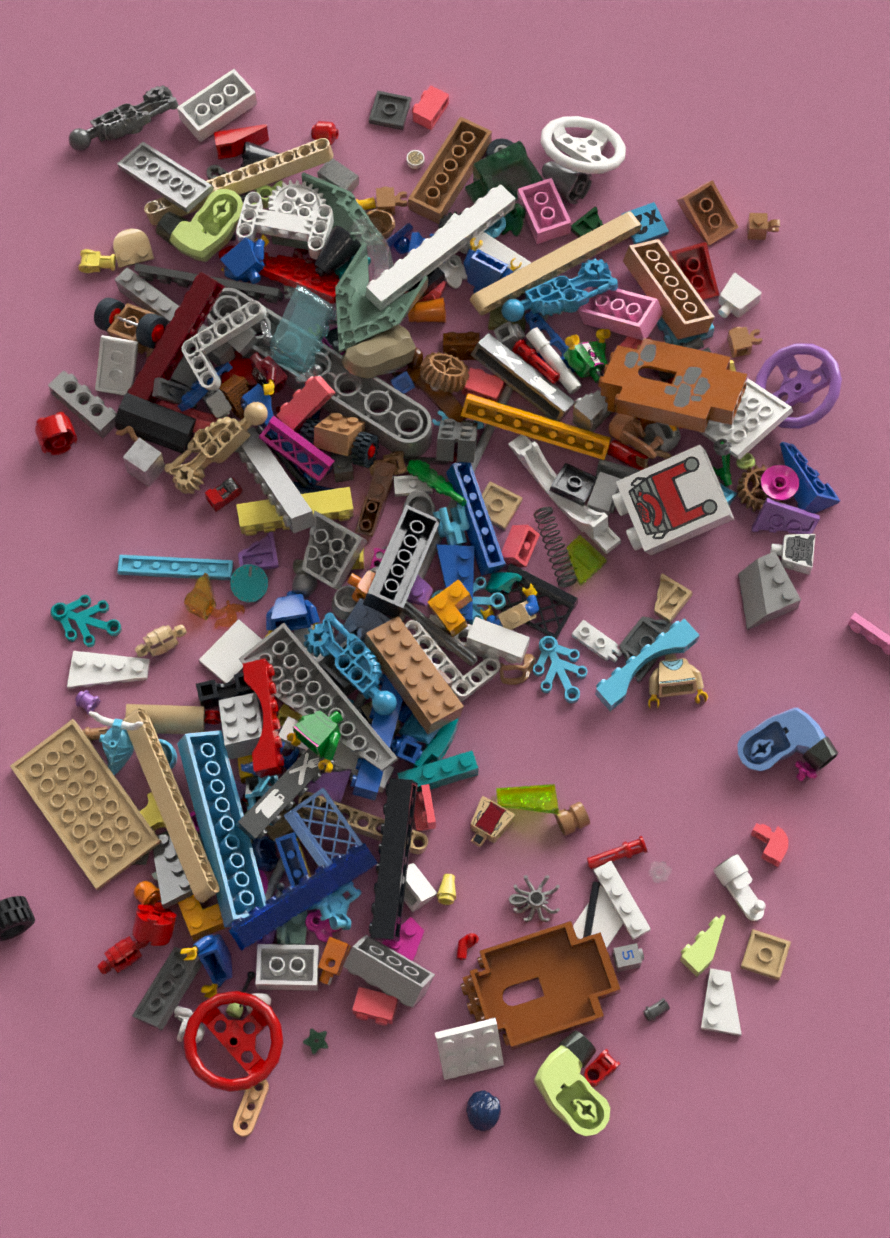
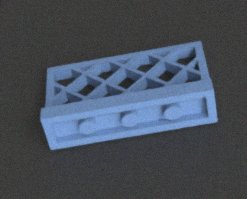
M324 787L283 815L329 881L369 853ZM320 794H323L327 799L326 808L314 806L315 799ZM302 807L311 808L310 818H301L297 811ZM314 809L325 810L323 822L312 820ZM328 811L336 812L338 815L337 824L326 822ZM311 822L323 824L321 836L312 834L310 831ZM325 825L336 827L335 838L323 836ZM339 827L346 828L350 832L349 840L337 839ZM323 839L334 841L332 852L324 851L321 847ZM337 841L348 843L346 854L335 853ZM350 844L359 845L363 852L358 856L349 855ZM334 855L345 857L344 866L338 870L333 864ZM348 858H353L350 862L347 863Z

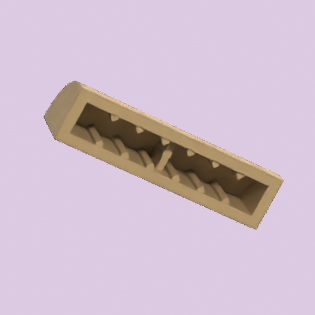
M126 704L125 717L137 708H143L148 713L156 733L188 734L205 731L204 719L206 716L204 706Z

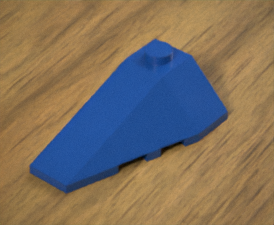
M781 442L780 447L785 466L794 470L799 478V487L794 495L798 508L815 514L838 504L840 499L828 483L823 484L818 478L820 475L818 471L807 465L808 460L796 446Z

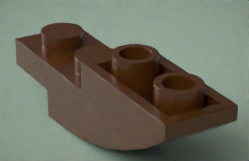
M380 460L377 461L355 532L371 537L374 536L392 487L391 483L396 465Z

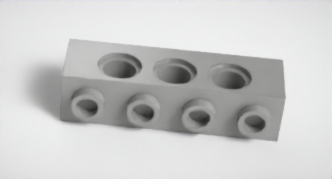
M62 371L48 385L50 393L100 437L104 438L115 427L117 413L111 407L107 408L101 398L98 396L94 397L87 386H81L73 374ZM70 390H75L74 393H68ZM88 401L87 404L81 405L82 402ZM96 413H101L99 416H94Z

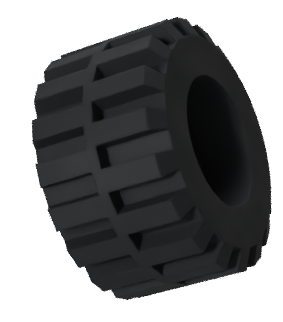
M14 896L0 900V941H5L22 934L35 923V917L26 897Z

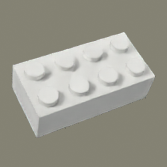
M233 69L178 106L179 119L201 143L214 134V132H217L257 104L256 92Z

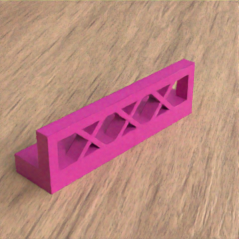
M275 416L270 419L267 427L259 436V439L318 482L322 480L334 463L333 459ZM272 429L277 433L278 440H269L265 435ZM281 443H291L293 451H284ZM296 454H306L308 462L300 463L297 460ZM319 464L325 469L318 476L312 471V465Z

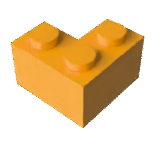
M458 579L429 600L428 604L452 637L468 627L465 618L459 610L470 603L472 598Z
M194 895L178 902L193 941L225 929L219 904L202 910L200 902Z

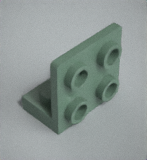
M283 902L278 924H282V927L277 928V944H306L305 919L307 917V910L287 909V902Z

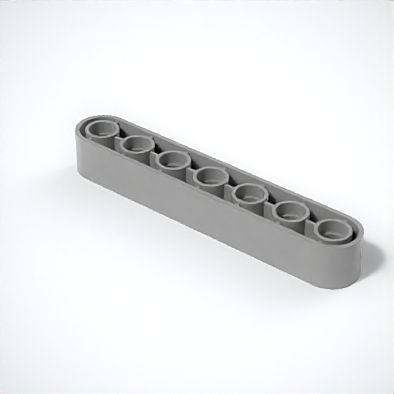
M224 288L206 317L208 327L221 320L228 312L232 313L254 299L237 289ZM259 307L253 309V315L259 312ZM266 308L265 318L251 327L256 334L262 333L263 335L255 336L259 341L242 357L249 359L257 352L262 359L270 356L288 376L285 384L295 391L302 390L305 382L310 377L321 376L335 392L322 408L330 413H340L342 416L355 417L360 421H364L365 432L377 435L379 444L391 452L403 451L404 456L413 458L423 455L429 449L432 441L431 416L425 407L376 376L373 378H362L350 373L341 362L343 355ZM271 333L275 337L276 341L272 347H267L263 344V336L265 334ZM286 352H293L291 355H283ZM314 365H320L324 373L321 375L312 374L317 371ZM345 390L354 391L353 393L349 394L342 393ZM375 409H383V410H385V411L382 412V413H374V412H372V411L375 410ZM406 428L415 429L414 432H404L402 430Z

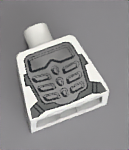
M815 534L784 535L782 545L771 544L770 553L775 551L777 556H781V564L784 568L810 574L813 567Z

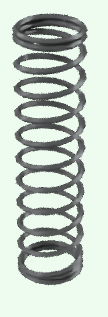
M543 507L536 510L533 516L536 518L535 522L539 523L538 529L541 530L542 542L546 543L547 555L551 557L549 562L553 563L552 569L556 570L554 575L558 577V586L568 587L575 584L578 578L572 575L575 573L574 570L564 572L560 576L556 575L557 571L566 570L572 567L573 564L568 563L558 569L554 568L555 564L567 562L570 557H563L556 562L551 561L553 557L563 556L568 551L561 550L552 556L549 555V551L561 549L565 544L560 543L550 549L546 547L547 544L561 541L563 537H555L548 542L544 541L545 537L558 535L560 530L551 531L545 536L542 535V531L551 530L558 526L557 523H553L543 529L539 528L540 524L550 523L556 519L554 516L548 517L553 513L552 507ZM548 517V518L542 520L541 522H538V521H537V519H542V518Z

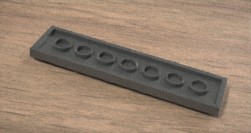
M138 263L135 264L134 269L145 281L153 282V279L160 280V283L171 285V282L178 284L177 286L183 288L193 285V280L198 275ZM211 277L224 285V288L237 289L257 301L260 298H264L266 302L277 304V301L283 300L284 295L278 288Z

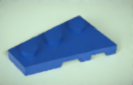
M227 362L214 369L219 376L229 372L233 367ZM213 377L208 379L207 385L213 383ZM196 381L191 386L192 390L181 397L182 402L178 407L182 412L192 408L208 392L199 381Z

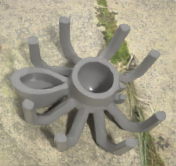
M524 875L525 883L529 886L531 893L520 890L516 884L514 885L515 891L520 894H512L509 897L510 903L515 907H521L528 903L522 909L514 908V913H523L530 907L532 908L529 917L524 918L525 922H529L533 918L535 909H537L539 919L545 923L548 922L550 919H545L542 916L541 907L551 914H557L560 911L559 908L551 910L544 905L549 903L545 901L549 898L544 896L553 894L559 889V885H556L550 891L541 892L542 887L549 879L548 875L545 876L537 890L534 889L528 876Z

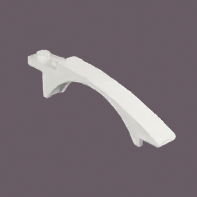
M519 435L509 443V447L538 484L581 532H585L606 554L621 543V539L608 527V516L604 512L594 511L585 504L581 506L549 491L557 475L548 464L535 441L532 443L526 436Z

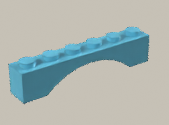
M685 618L681 622H674L667 633L662 632L655 638V642L652 645H645L638 656H632L626 661V665L623 668L618 667L611 673L609 679L601 680L596 685L595 695L609 711H612L625 700L631 680L645 664L663 655L686 652L698 642L700 635Z

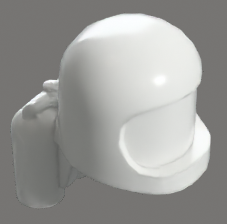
M177 1006L174 1014L182 1022L177 1041L182 1042L188 1019L193 1012L191 1009ZM202 1023L199 1025L196 1043H199L204 1037L205 1028Z

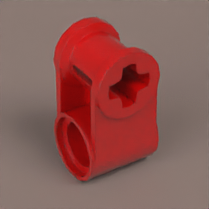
M608 1049L600 1053L585 1069L583 1077L589 1082L591 1087L598 1086L621 1065L619 1061L616 1062L610 1056ZM594 1072L597 1074L598 1079L590 1080L587 1074Z

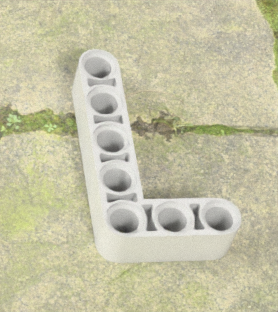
M252 300L183 343L182 352L199 383L205 389L216 391L221 385L220 378L206 354L265 318L266 308L258 301ZM259 307V312L253 315V309ZM239 317H243L241 324H237ZM223 327H227L225 334H221ZM211 336V342L205 344L206 338ZM195 346V352L190 354V348ZM204 362V367L199 370L198 365ZM213 377V383L207 385L208 379Z
M411 620L405 624L408 629L412 628L416 631L413 637L419 645L420 643H425L428 646V649H423V651L436 669L452 674L453 678L451 680L453 683L451 689L460 701L467 699L498 673L500 669L499 660L494 657H488L463 676L420 623ZM432 658H438L441 663L435 664ZM486 665L493 666L494 671L487 670ZM471 677H478L480 682H474ZM457 688H463L465 690V694H460L457 691Z

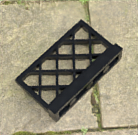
M510 563L507 572L517 573L522 578L520 581H516L518 588L512 589L509 593L506 591L502 592L503 595L507 596L509 604L497 610L504 612L507 610L506 608H512V606L527 601V599L523 598L521 590L523 587L525 589L530 588V584H532L535 590L541 594L536 595L539 606L538 612H540L543 622L534 624L528 621L524 624L557 640L573 609L576 608L578 598ZM519 591L522 600L511 603L508 594ZM545 596L548 597L551 605L540 608L538 599ZM563 605L569 608L565 615L557 617L555 607ZM553 608L555 618L544 621L542 611ZM557 621L558 629L555 634L547 630V623Z

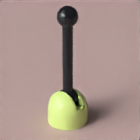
M253 971L248 972V978L241 992L245 993L251 979H254L255 973ZM237 1003L229 1004L225 1012L234 1018L240 1019L243 1013V1006Z

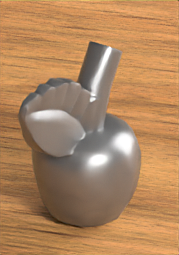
M296 559L293 562V570L296 575L293 579L292 591L296 594H302L304 598H307L316 590L317 579L302 570L303 560Z

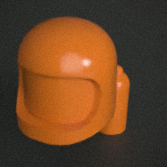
M142 881L136 885L134 897L142 905H154L157 901H161L160 890L153 883Z

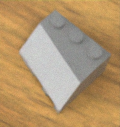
M314 510L315 526L310 528V538L306 547L302 570L338 590L351 571L367 540Z
M775 551L758 558L739 572L738 576L747 630L799 607L801 599Z

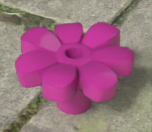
M802 761L795 763V766L799 768V773L796 776L798 780L803 781L806 776L814 779L817 777L816 770L810 768L811 765L806 761L804 763Z

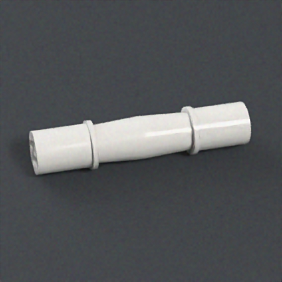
M538 327L532 329L526 335L527 339L536 349V352L540 353L545 362L560 374L559 381L569 394H573L582 385L571 372V369L567 368L560 356L550 346V341L545 338Z

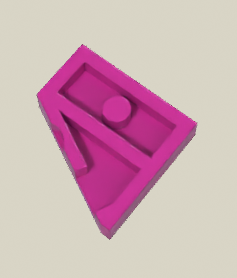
M410 917L401 925L399 942L384 940L382 944L413 961L425 931Z

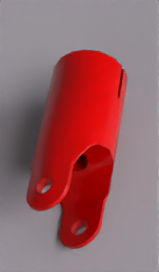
M613 440L607 450L608 455L635 469L644 470L643 467L636 463V456L648 459L646 455L617 440Z

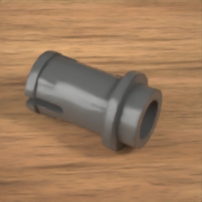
M662 998L652 1006H646L643 1013L648 1021H655L656 1017L669 1010L670 1006Z

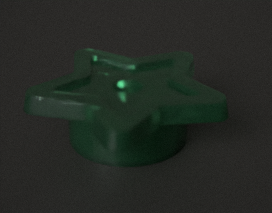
M313 1028L310 1029V1035L303 1041V1044L311 1047L313 1055L320 1049L329 1048L325 1041L327 1031L318 1033Z

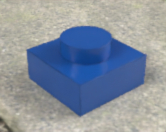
M407 371L390 379L393 387L403 394L415 388Z

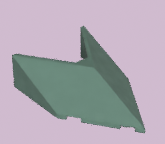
M302 173V183L306 181V186L313 184V190L318 188V194L323 193L322 199H326L325 205H329L332 208L334 219L332 228L336 225L342 227L352 234L350 237L353 240L357 239L361 245L363 242L367 243V246L385 243L363 208L355 200L352 192L307 173ZM271 235L272 244L308 250V242Z
M363 242L335 287L339 352L399 325L428 288V277L424 276L416 289L401 295L380 311L366 297L369 270L367 243Z

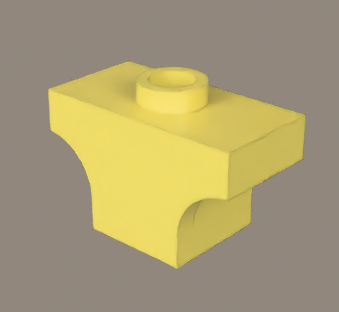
M150 792L147 795L148 804L140 813L154 831L158 828H166L154 796Z

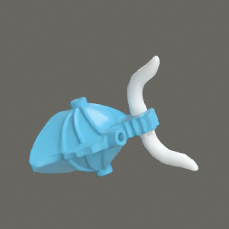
M90 711L89 715L93 719L111 727L105 735H100L99 742H102L108 767L115 775L127 763L134 752V747L127 730H138L143 725V722L128 723L121 719H109Z

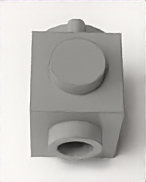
M510 321L494 330L497 340L511 351L516 342L525 337V333L519 324L513 325Z

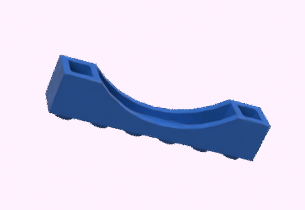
M257 384L242 396L241 407L245 411L247 405L252 402H259L265 405L268 416L266 421L261 424L265 429L270 419L274 416L270 395H264L263 387ZM270 429L268 435L273 440H278L277 433ZM281 443L284 451H293L291 443ZM296 454L297 460L300 463L308 462L306 454ZM319 464L312 465V471L320 476L325 468ZM333 467L329 469V471L326 473L324 477H326L332 471ZM299 468L309 484L316 485L318 481Z

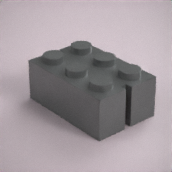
M454 419L441 420L437 437L436 460L453 461L454 444L458 442L457 462L474 463L478 423H474L472 420H463L461 423H457Z

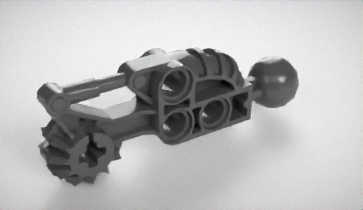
M164 85L156 86L145 92L142 103L138 105L122 104L91 120L92 127L88 130L82 128L74 129L68 137L69 144L73 149L82 151L90 146L91 140L95 137H98L102 142L104 140H116L127 134H137L143 130L144 125L151 122L152 117L170 109L175 110L179 104L168 87Z

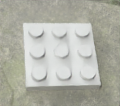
M495 1018L435 1033L444 1080L504 1065Z

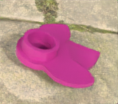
M318 909L316 912L307 915L305 925L310 931L315 932L317 939L327 943L329 936L332 937V933L339 930L331 928L329 918L321 921L320 917L322 914ZM313 919H317L319 924H314Z

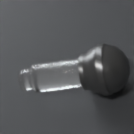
M262 321L260 327L264 335L263 344L267 347H272L276 339L270 333L266 322Z

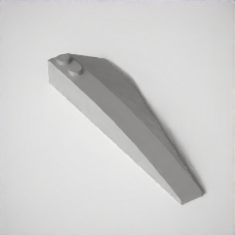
M285 623L281 624L239 658L242 664L264 658L270 665L272 664L275 673L272 676V680L276 686V694L274 696L302 716L322 711L329 717L335 711L339 712L343 717V721L338 724L341 733L339 742L381 771H384L398 760L396 755Z

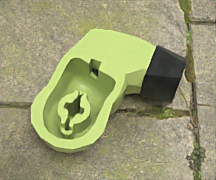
M229 189L216 190L209 195L192 221H188L172 212H167L158 222L156 234L169 245L177 248L181 253L195 260L206 262L232 238L243 207L241 197L235 191Z
M574 1031L559 1043L560 1047L547 1057L538 1069L534 1078V1084L550 1110L576 1133L590 1136L599 1133L606 1127L610 1118V1106L607 1100L594 1090L589 1082L580 1074L581 1068H585L596 1053V1049L584 1035Z

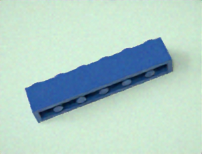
M470 462L453 463L446 471L449 482L453 485L454 491L467 500L464 507L470 527L466 532L471 546H474V556L481 576L499 572L505 565V561Z

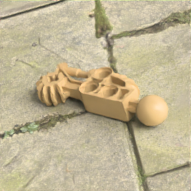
M259 402L248 404L244 411V418L240 422L234 418L224 417L223 419H217L216 423L212 422L210 427L207 426L205 429H199L195 433L194 438L188 443V449L171 464L168 463L164 467L167 473L174 475L172 480L176 483V489L184 494H194L195 489L200 490V484H204L202 481L205 477L204 469L212 462L222 463L251 436L247 430L252 425H261L266 421L268 411L265 405ZM192 452L199 453L190 463L181 465Z

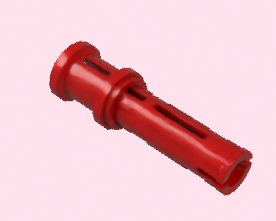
M524 339L516 342L512 349L513 353L521 356L523 361L531 364L552 384L559 380L560 374L537 355L535 349H531L526 345Z
M639 836L637 840L628 843L626 841L623 842L620 847L587 857L590 869L602 866L609 861L613 862L624 857L631 859L633 855L642 852L648 853L643 837ZM615 854L614 856H611V857H609V858H606V859H603V860H599V859H601V858H604V857H607V856H610V855Z

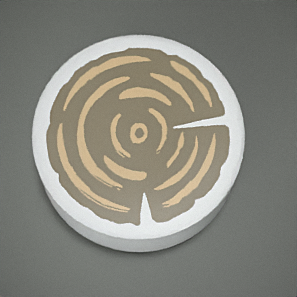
M412 150L407 154V164L409 167L418 169L424 165V154L421 151Z

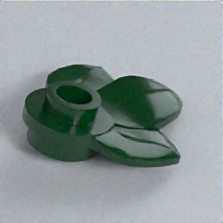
M515 204L514 209L504 216L506 227L501 232V235H505L509 231H512L515 237H518L523 227V219L526 215V210L521 204Z

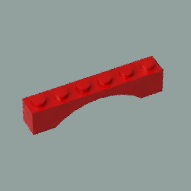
M265 658L243 663L244 681L257 694L263 710L262 733L257 746L252 752L254 772L259 778L282 774L284 758L280 754L282 740L278 735L280 722L276 717L278 704L274 698L276 686L272 680V676L275 674L273 665H270Z

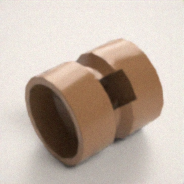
M580 801L570 805L569 810L564 808L554 813L557 824L564 836L575 832L577 827L582 829L591 824L589 816Z

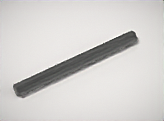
M406 601L402 612L412 620L420 623L427 632L467 664L473 666L477 662V657Z

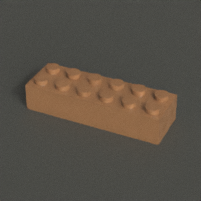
M460 116L409 196L408 210L439 224L440 219H443V216L448 213L487 151V147L492 142V131Z
M657 239L630 245L623 262L648 297L658 299L663 312L661 317L676 338L679 340L708 332L715 318L661 241Z
M399 616L366 633L364 644L377 657V662L381 664L382 671L427 734L434 732L461 716L464 706Z

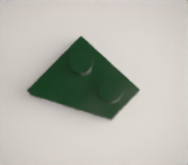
M593 207L571 225V231L578 238L603 225L602 220L599 218L597 207Z

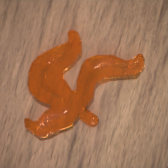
M227 600V606H223L219 610L207 605L204 607V611H209L214 618H220L227 612L226 618L218 619L214 626L215 628H218V626L231 627L237 621V614L235 612L242 611L243 614L245 613L244 606L235 603L230 604V601Z

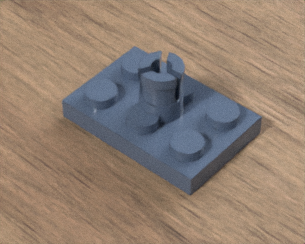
M360 598L343 626L350 634H355L364 642L367 632L392 619L384 613L363 605L364 599ZM341 632L335 637V641L339 645L347 640Z

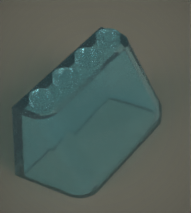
M297 285L273 336L270 346L272 359L278 364L307 373L309 368L314 366L315 354L321 350L322 339L329 332L330 327L328 325L330 321L335 319L336 310L334 306L309 289Z

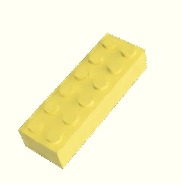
M350 487L301 494L313 511V514L315 510L331 520L339 519V521H346L353 517ZM269 499L236 504L241 533L246 536L256 535L258 531L269 533L276 531L275 529L283 528V530L290 529L285 526L283 517L278 516L275 506L270 504Z

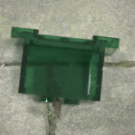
M518 141L474 163L473 183L465 186V191L473 203H475L479 198L485 197L492 188H497L501 184L517 200L519 188L543 181V178L527 156L526 148L522 142Z

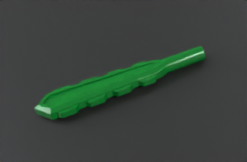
M421 460L409 461L407 466L409 474L417 476L421 482H426L427 486L436 489L437 493L451 497L461 506L466 505L467 500L455 492L453 485L450 482H446L442 475H438L436 470L431 469L429 464Z

